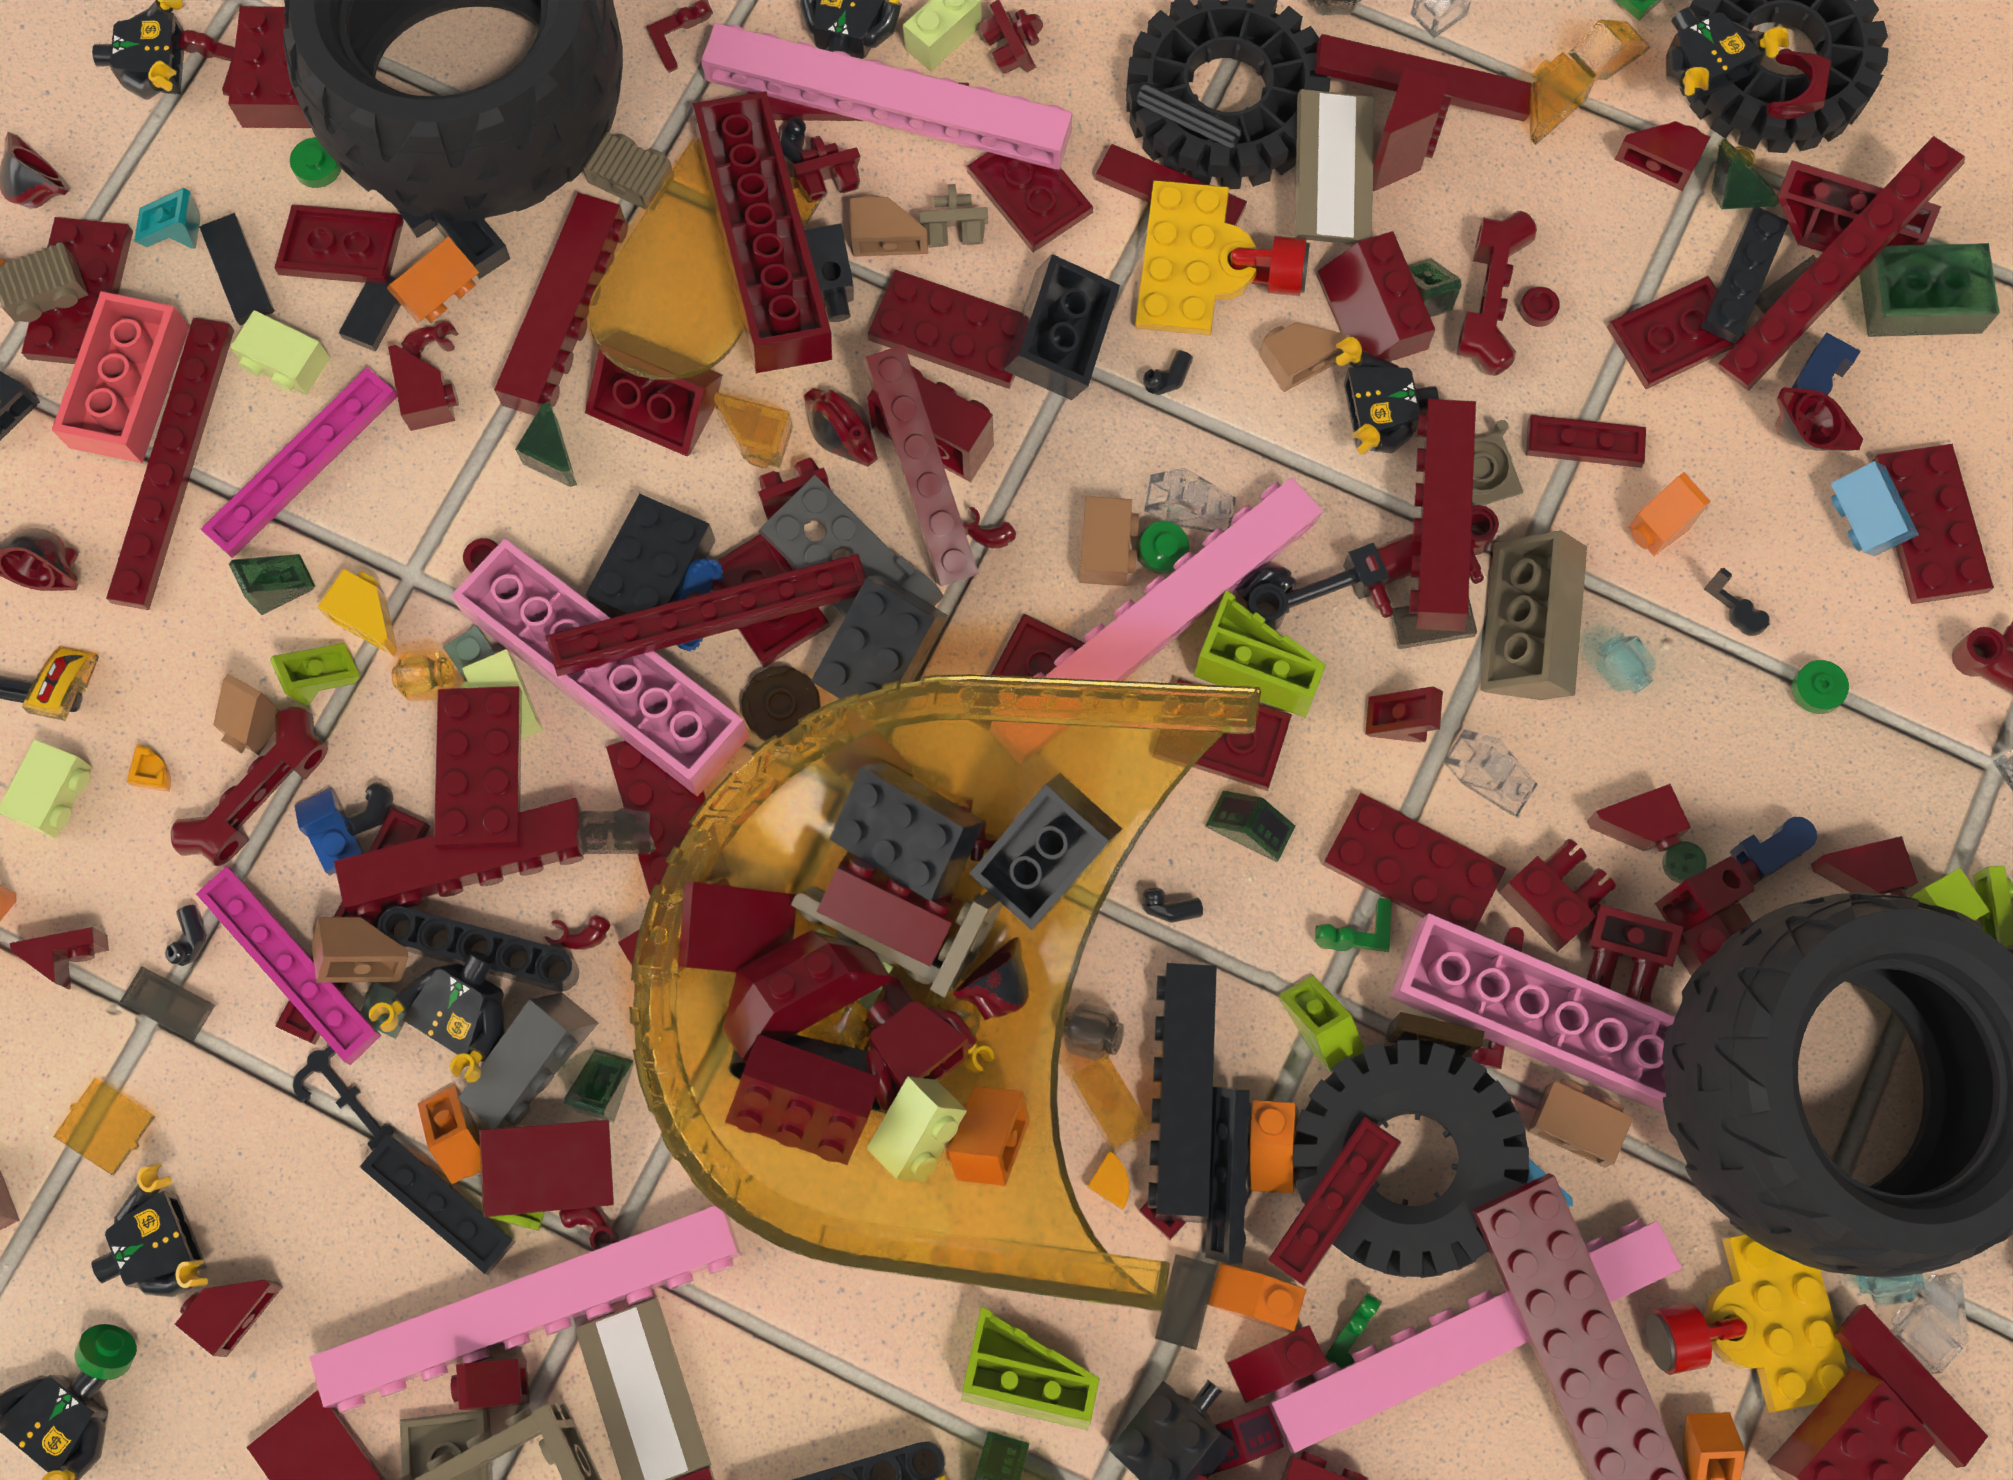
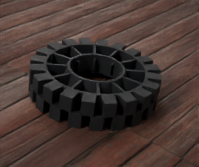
M1175 0L1171 2L1169 16L1162 10L1158 11L1148 21L1147 33L1141 31L1133 45V55L1129 59L1126 108L1127 112H1130L1129 124L1135 138L1143 136L1142 149L1153 161L1164 156V166L1182 174L1186 169L1192 171V178L1210 185L1212 177H1220L1221 187H1229V190L1240 189L1242 177L1248 176L1254 187L1270 182L1274 168L1282 176L1296 166L1298 93L1301 89L1329 92L1331 79L1327 78L1326 75L1315 73L1319 37L1312 26L1300 30L1303 16L1290 6L1280 15L1275 13L1278 0H1257L1255 5L1247 3V0H1198L1196 5H1193L1191 0ZM1232 58L1252 66L1257 71V75H1261L1266 87L1262 89L1261 100L1252 107H1247L1237 112H1222L1212 109L1199 101L1198 95L1192 92L1189 82H1193L1194 71L1204 63H1209L1214 59ZM1144 83L1151 84L1241 127L1242 134L1238 144L1234 148H1229L1137 103L1139 90Z
M1693 0L1690 8L1700 21L1719 12L1724 13L1731 21L1753 30L1754 26L1768 22L1791 25L1802 31L1811 40L1817 55L1831 60L1824 107L1800 118H1772L1766 112L1767 105L1772 102H1786L1799 97L1808 89L1811 80L1805 73L1783 75L1772 72L1758 62L1750 75L1690 104L1689 107L1700 120L1711 113L1715 114L1716 118L1710 129L1725 139L1734 128L1741 130L1738 145L1756 150L1761 139L1766 138L1768 139V152L1787 153L1794 141L1799 151L1816 148L1823 137L1830 142L1841 135L1848 124L1852 125L1884 76L1881 73L1887 65L1889 48L1882 46L1888 38L1884 21L1872 22L1879 11L1874 0ZM1680 88L1682 95L1686 96L1683 89Z
M1397 1040L1398 1044L1388 1046L1379 1043L1362 1049V1054L1352 1059L1348 1056L1332 1068L1334 1072L1325 1081L1320 1079L1310 1093L1309 1097L1311 1100L1306 1110H1301L1295 1129L1298 1132L1296 1144H1293V1166L1296 1168L1297 1181L1295 1182L1301 1200L1304 1204L1307 1203L1364 1117L1379 1127L1383 1124L1385 1128L1389 1126L1386 1121L1400 1115L1415 1114V1120L1419 1121L1421 1115L1431 1118L1446 1129L1443 1132L1444 1137L1447 1138L1451 1135L1457 1146L1458 1164H1452L1451 1167L1453 1170H1457L1450 1187L1442 1195L1438 1191L1435 1192L1434 1195L1437 1199L1423 1205L1407 1206L1408 1200L1406 1199L1402 1200L1401 1205L1383 1197L1376 1191L1380 1186L1376 1181L1333 1246L1356 1262L1388 1275L1404 1278H1426L1441 1276L1443 1273L1453 1270L1458 1271L1476 1262V1259L1486 1252H1490L1472 1210L1528 1183L1529 1147L1527 1145L1524 1125L1519 1111L1515 1109L1510 1095L1498 1080L1495 1081L1487 1073L1485 1067L1469 1056L1465 1058L1457 1054L1455 1049L1434 1043L1433 1046L1420 1044L1419 1040Z

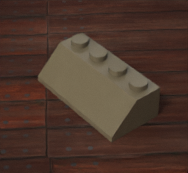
M1562 530L1494 543L1480 688L1485 693L1537 700L1575 696L1587 546Z

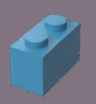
M1873 461L1831 483L1835 495L1831 496L1833 505L1841 517L1846 515L1852 529L1848 530V536L1857 551L1863 550L1864 553L1875 557L1919 535L1886 466Z

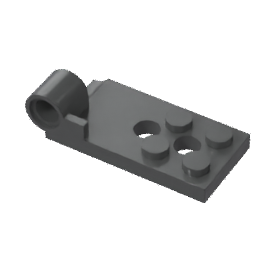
M816 475L758 531L796 569L831 561L835 550L846 549L852 555L859 554L866 577L883 575L934 607L943 598L942 592L929 577L916 570L902 555L898 557ZM810 521L820 522L826 531L825 538L820 541L808 539L804 533V525ZM855 598L832 603V605L846 617Z

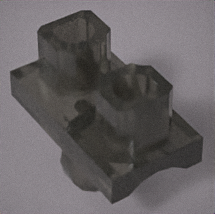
M621 808L617 811H582L577 815L579 829L576 832L578 851L581 854H650L655 850L649 829V811H633L629 808Z

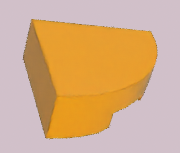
M136 744L126 782L131 786L170 792L171 776L164 760L151 749Z
M1109 1151L1087 1188L1123 1210L1129 1196V1178L1122 1162L1115 1154Z

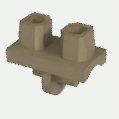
M948 184L949 195L934 196L935 208L949 207V210L919 211L920 224L927 229V240L930 248L948 246L947 227L962 226L963 245L983 244L985 224H988V208L957 209V206L972 205L971 194L956 195V184Z

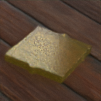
M94 1078L78 1102L70 1105L71 1112L53 1137L109 1174L115 1175L130 1152L139 1148V1139L156 1116L99 1079Z

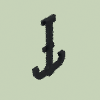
M330 1046L324 1051H313L307 1058V1065L294 1077L293 1090L302 1103L310 1100L311 1093L304 1090V1081L314 1072L322 1073L341 1095V1098L335 1102L338 1107L342 1109L348 1104L374 1135V1138L367 1143L371 1150H374L387 1134L392 1136L395 1130L391 1125L381 1130L356 1100L355 1097L361 1093L359 1089L354 1086L348 1090L329 1067L331 1064L330 1058L336 1052Z

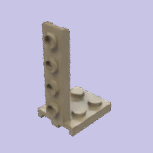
M812 886L805 892L797 894L791 904L793 907L801 910L800 914L806 920L819 925L824 923L837 930L836 934L842 940L855 944L861 943L873 950L875 956L882 962L899 964L908 969V974L918 982L924 984L933 983L930 990L944 998L948 995L950 989H956L961 980L967 979L1003 906L989 891L983 895L978 893L972 902L967 901L956 920V923L961 925L960 930L954 939L950 937L946 941L940 954L937 953L930 967L816 912L826 892L816 886Z
M555 1403L551 1406L546 1404L531 1412L530 1408L521 1411L505 1421L508 1426L505 1430L494 1436L491 1430L483 1432L466 1442L468 1450L454 1458L451 1452L445 1453L427 1463L429 1471L414 1479L412 1474H407L397 1480H459L541 1434L543 1437L539 1441L541 1452L549 1465L556 1464L562 1480H601L566 1403L560 1406L558 1403Z

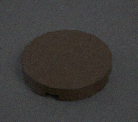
M788 666L769 667L756 674L749 682L750 684L741 699L742 715L750 731L762 741L775 745L793 744L808 736L817 725L821 713L820 694L815 684L811 681L812 679L805 673L803 674L795 670V668Z

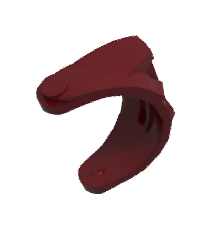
M1787 48L1781 49L1778 55H1776L1775 60L1779 64L1800 69L1808 76L1811 83L1802 95L1793 100L1769 103L1766 110L1767 114L1776 119H1794L1823 108L1831 60L1812 53L1795 52Z

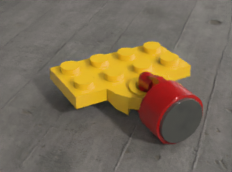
M1154 181L1135 322L1136 329L1211 336L1215 301L1231 300L1244 294V291L1251 283L1268 285L1269 294L1300 296L1301 293L1305 292L1310 243L1306 242V238L1274 236L1272 250H1257L1250 235L1238 226L1225 223L1229 187Z
M1747 1235L1722 1239L1733 1283L1718 1288L1706 1300L1708 1305L1704 1316L1696 1305L1690 1302L1653 1309L1649 1313L1645 1327L1646 1339L1651 1356L1662 1371L1668 1375L1707 1368L1711 1363L1713 1349L1723 1359L1722 1362L1738 1369H1757L1768 1413L1820 1403L1848 1372L1841 1343L1833 1336L1837 1328L1821 1270L1805 1266L1778 1254Z

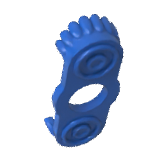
M709 558L694 560L687 570L683 586L679 590L675 601L686 599L692 592H697L698 595L709 593L713 581L723 579L721 575L723 573L722 565L718 561ZM703 638L678 644L677 646L687 651L696 650V647L700 646L699 642H702Z

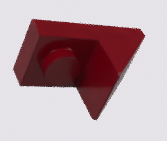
M1432 686L1368 697L1365 735L1410 742H1426L1427 731L1440 730L1443 691Z
M93 927L12 942L10 943V951L55 984L70 990L69 961H89L95 958V953L109 951L108 935Z

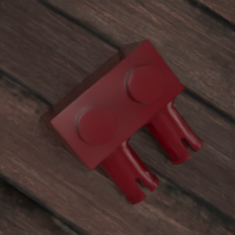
M1572 839L1565 840L1564 844L1545 861L1536 856L1499 892L1556 952L1563 948L1597 916L1592 911V908L1610 891L1616 888V884L1611 877L1602 885L1598 884L1607 875L1600 868L1595 869L1593 874L1574 891L1562 881L1573 868L1587 857L1581 847L1573 855H1569L1578 845Z
M1597 903L1593 911L1597 916L1590 922L1585 941L1594 950L1586 980L1598 984L1599 977L1601 976L1599 985L1611 990L1618 958L1623 957L1624 954L1632 956L1631 959L1635 961L1625 996L1638 1000L1639 996V1000L1652 1003V995L1659 969L1664 968L1665 965L1674 966L1684 927Z

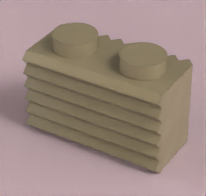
M609 132L604 133L600 143L583 167L589 184L651 213L656 211V207L663 200V196L667 193V189L670 188L675 178L671 162L662 152L651 149L649 152L641 147H637V144L631 138L623 134H619L616 137Z
M57 243L56 246L50 245L49 248H43L41 251H35L34 254H28L26 257L21 256L19 260L13 259L12 262L0 265V303L2 309L15 323L37 320L43 312L56 307H71L78 302L79 298L88 295L77 261L63 243Z

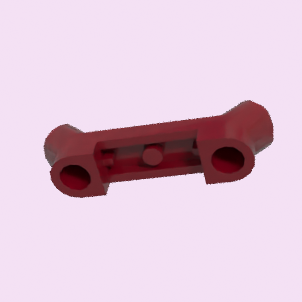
M1516 211L1503 220L1483 217L1477 235L1473 262L1487 264L1479 313L1467 311L1460 329L1457 356L1475 359L1485 373L1491 376L1501 374L1515 360L1516 350L1496 325L1497 321H1503L1508 299L1501 298L1503 287H1509L1513 273V265L1507 264L1508 257L1531 244L1536 237V223L1524 211Z
M287 707L281 709L275 715L276 744L265 756H260L252 762L248 768V774L237 786H232L223 793L219 800V805L212 813L206 817L177 819L172 825L170 832L171 844L181 856L202 854L214 866H221L230 861L244 847L249 839L238 831L242 825L293 771L306 780L324 760L328 752V746L314 735L313 714L301 707Z

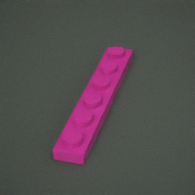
M367 367L201 528V531L231 558L235 557L397 398L394 389Z
M225 866L196 893L200 900L345 1063L351 1065L382 1036L334 982H316L314 959L233 869Z

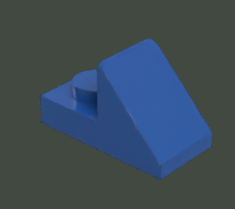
M332 787L294 806L299 830L309 838L325 873L329 876L336 873L333 861L364 853L356 835H350L345 827L344 820L347 816Z

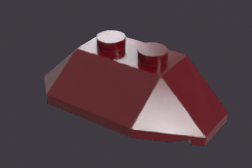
M1791 160L1777 199L1797 244L1824 252L1883 188ZM1928 202L1874 258L1868 267L1872 268L1913 248L1926 244L1942 206Z
M810 930L737 970L723 1025V1032L741 1060L745 1063L748 1060L757 1034L783 1042L891 982L892 979L870 948Z

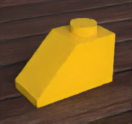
M343 568L317 608L332 623L394 656L398 649L387 599L378 589L380 583L365 572L359 571L355 575Z

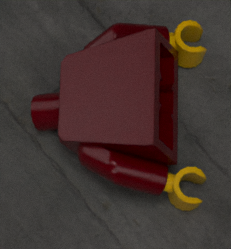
M881 1000L873 1005L867 1013L868 1020L876 1027L869 1035L870 1050L866 1055L867 1070L869 1074L881 1077L875 1097L882 1111L888 1112L908 1076L933 1079L939 1082L963 1062L970 1072H982L983 1068L976 1060L977 1053L981 1054L986 1062L993 1061L994 1059L993 1050L988 1046H978L976 1044L977 1037L956 1012L934 1006L925 1007L918 1001H911L900 1011L896 1012L886 1000Z

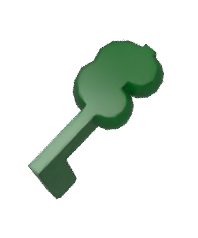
M1379 898L1376 903L1375 934L1355 931L1351 927H1341L1338 929L1331 924H1321L1315 927L1314 942L1320 948L1336 951H1346L1353 947L1389 952L1391 929L1390 899Z
M1370 1292L1365 1294L1349 1317L1345 1327L1326 1353V1358L1336 1362L1341 1368L1354 1363L1348 1351L1359 1335L1362 1334L1370 1319L1376 1314L1382 1303L1380 1299Z

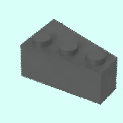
M564 993L529 999L481 1065L480 1078L476 1082L468 1083L457 1099L492 1129L518 1125L530 1110L529 1104L550 1084L558 1070L599 1023Z

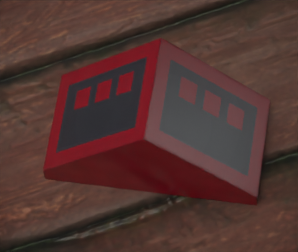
M1269 1405L1215 1424L1235 1442V1445L1212 1474L1251 1462L1284 1447Z

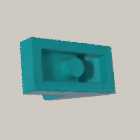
M182 188L140 207L134 242L150 247L170 238L191 249H195L200 225V213L191 192Z

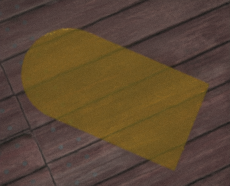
M694 139L690 141L672 169L673 171L661 186L598 284L589 307L591 333L601 352L621 369L649 379L674 380L691 377L709 370L731 352L744 331L697 140ZM796 188L793 191L802 225L805 229L822 199L808 203L800 188Z

